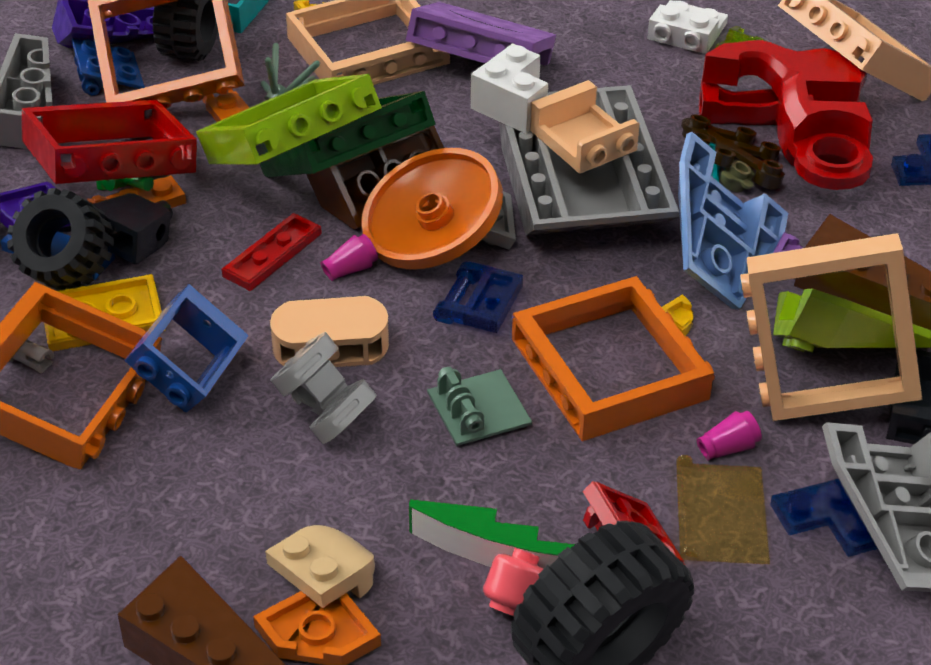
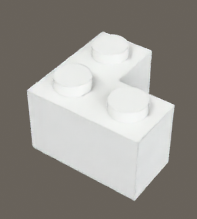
M512 43L471 74V109L527 134L530 131L531 102L548 96V83L539 79L540 55L527 50L523 46Z

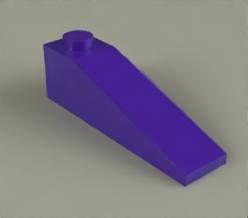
M58 0L52 30L58 44L67 48H73L72 38L95 41L87 0ZM154 7L106 18L110 44L154 37Z

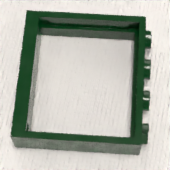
M425 91L378 98L381 109L259 163L265 177L314 174L436 125ZM264 142L256 145L259 156L268 152Z

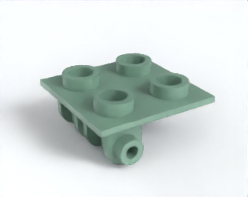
M444 367L438 373L437 387L427 389L429 397L456 446L532 425V420L501 369L461 380V374L458 370Z

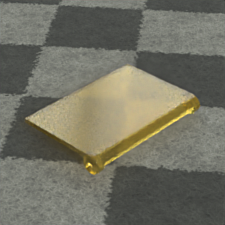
M679 456L676 459L679 541L682 559L770 564L761 467L693 464L691 456Z

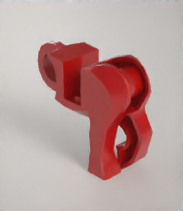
M764 40L724 43L706 53L698 106L699 115L707 117L711 121L710 124L777 125L779 144L787 161L795 167L798 175L805 181L820 188L831 190L852 189L863 185L870 178L873 156L869 148L873 120L866 103L860 102L859 99L860 91L867 79L866 72L835 50L820 48L795 51ZM754 75L767 82L772 89L734 92L724 89L718 84L737 86L739 78Z

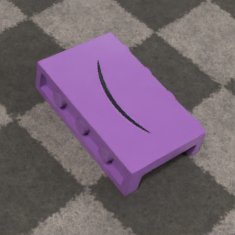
M436 2L412 9L406 41L482 63H487L513 43L539 54L540 64L546 66L551 60L556 34L446 3Z

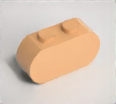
M369 296L288 301L274 311L270 320L273 354L276 360L283 366L310 339L323 332H326L339 348L328 359L335 367L374 364L384 357L389 347L387 310L382 303Z

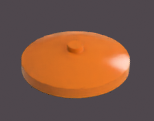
M440 148L421 153L392 169L372 190L362 212L363 234L373 243L378 258L391 266L402 269H425L442 265L469 251L493 227L503 203L501 181L491 163L485 157L472 150Z

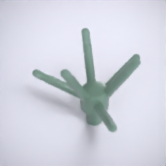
M274 43L272 47V60L270 57L265 58L270 85L266 81H261V86L267 93L264 99L267 101L315 80V76L310 75L320 66V62L318 60L314 61L286 88L278 84L279 44Z

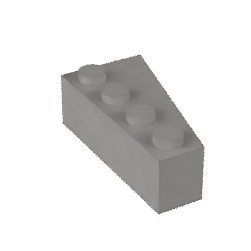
M15 33L0 69V146L28 149L22 142V108L52 106L49 46L47 37Z

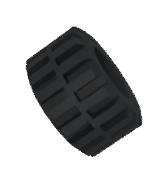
M178 0L154 6L153 35L158 52L163 56L197 61L204 60L212 50L218 33L212 0Z
M50 188L47 194L43 191L35 193L33 201L26 199L22 203L23 210L21 212L15 211L12 217L16 219L14 226L9 225L8 234L12 235V239L7 241L8 249L14 252L10 257L13 263L19 265L18 269L43 284L65 290L66 287L70 289L81 287V282L88 285L94 281L93 274L98 273L101 275L105 270L102 266L104 260L110 261L112 253L108 252V247L114 246V238L108 235L113 229L111 223L105 220L107 218L105 213L86 199L66 189L60 191L57 188ZM71 224V237L67 246L60 253L52 256L51 243L54 235L63 226Z

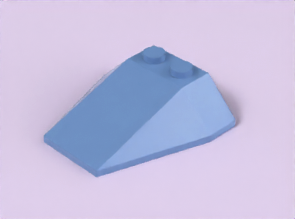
M690 132L686 134L679 162L678 202L683 271L730 308L738 310L747 299L743 295L740 274L748 273L747 257L774 252L785 232L789 213L767 194H762L744 203L711 176L717 152L696 134Z

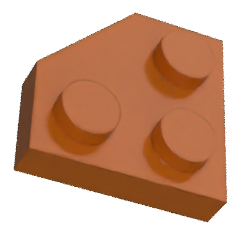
M300 591L253 616L256 630L277 657L282 659L323 665H347L381 646V634L347 593L322 608Z

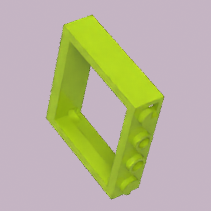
M370 74L322 78L310 81L196 131L209 164H259L382 107ZM264 142L268 152L259 156L256 145Z

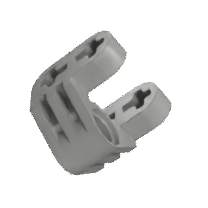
M326 332L310 339L270 379L283 397L291 394V397L297 404L304 403L313 408L312 412L320 415L309 428L322 444L331 441L339 435L377 396L364 379L347 386L345 378L332 362L328 360L339 348Z

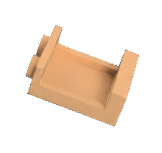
M589 80L531 102L530 131L579 174L635 152L638 146L639 122L632 119L619 124L597 106V86Z

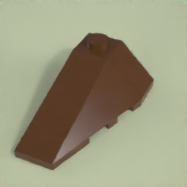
M431 126L314 174L306 175L320 206L352 229H357L362 226V212L370 193L386 174L402 162L416 155L444 148L435 126Z

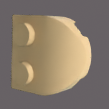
M313 525L305 527L265 551L267 564L322 608L348 591L361 598L373 585L375 570L373 553L350 536L328 526Z

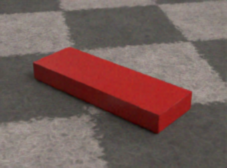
M292 213L221 269L222 277L248 291L253 290L322 234L321 226Z

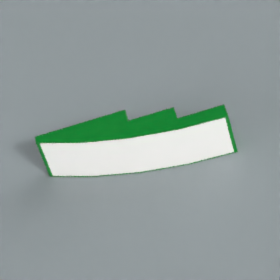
M410 499L409 533L445 551L491 567L495 556L498 554L512 556L514 548H518L539 556L540 559L537 565L545 568L547 565L550 566L559 558L557 555L564 549L575 545L538 540V526L497 522V509Z

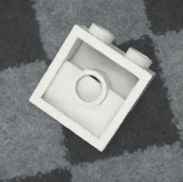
M670 0L667 5L660 4L649 19L647 39L706 54L726 26L728 14L717 12L711 8L688 5L683 1Z

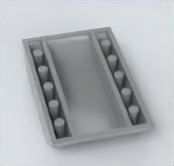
M631 85L597 88L596 105L619 124L632 119L639 122L637 151L581 174L531 131L525 134L499 122L502 152L526 236L667 223L679 217V209ZM559 91L548 92V95H551Z

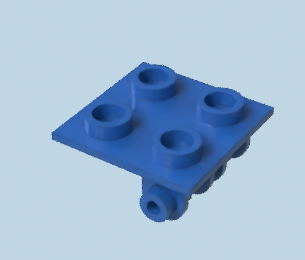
M72 38L71 42L75 52L74 61L77 65L79 79L82 82V90L88 95H97L102 88L103 82L95 41ZM120 46L110 47L117 84L138 89L145 88L134 52Z

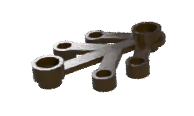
M694 114L691 115V118H684L682 120L683 137L686 138V134L693 132L707 145H710V142L714 143L715 151L717 152L715 164L722 167H731L736 157L757 170L753 179L755 183L768 189H779L781 187L785 173L783 172V165L777 162L781 150L780 146L767 141L761 142L760 147L753 146L757 135L754 130L747 127H737L736 132L717 128L710 124L711 121L702 115ZM754 156L761 157L762 159H765V160L762 162L761 160H759L758 158H756V157H754Z

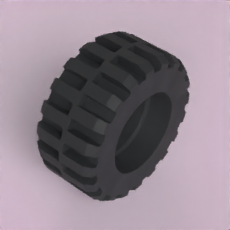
M617 521L615 525L610 523L599 527L597 532L593 534L587 533L578 539L577 544L571 548L567 547L558 554L559 558L550 566L547 565L538 574L539 579L534 585H530L525 591L523 602L518 604L515 609V620L511 622L513 646L528 665L647 664L655 656L654 653L661 646H665L671 639L672 632L675 628L680 627L685 619V611L691 607L693 602L692 595H694V583L691 572L646 525L632 521Z

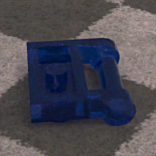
M465 261L458 268L456 273L457 279L446 298L440 301L433 310V317L436 321L449 325L456 322L497 333L523 287V275ZM478 282L466 305L460 304L469 286Z

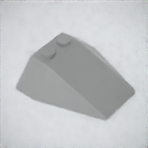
M826 422L822 429L832 466L901 591L931 592V432L911 447L868 444L862 425Z

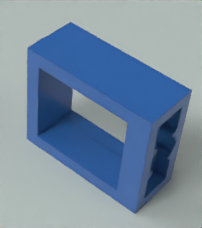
M188 284L169 302L124 361L140 377L146 379L163 393L172 404L178 406L184 412H188L207 396L249 335ZM172 319L215 355L196 382L153 346Z

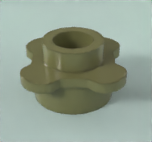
M735 160L731 167H724V170L721 172L720 181L727 189L734 192H742L753 187L754 183L751 181V178H753L755 173L746 163Z

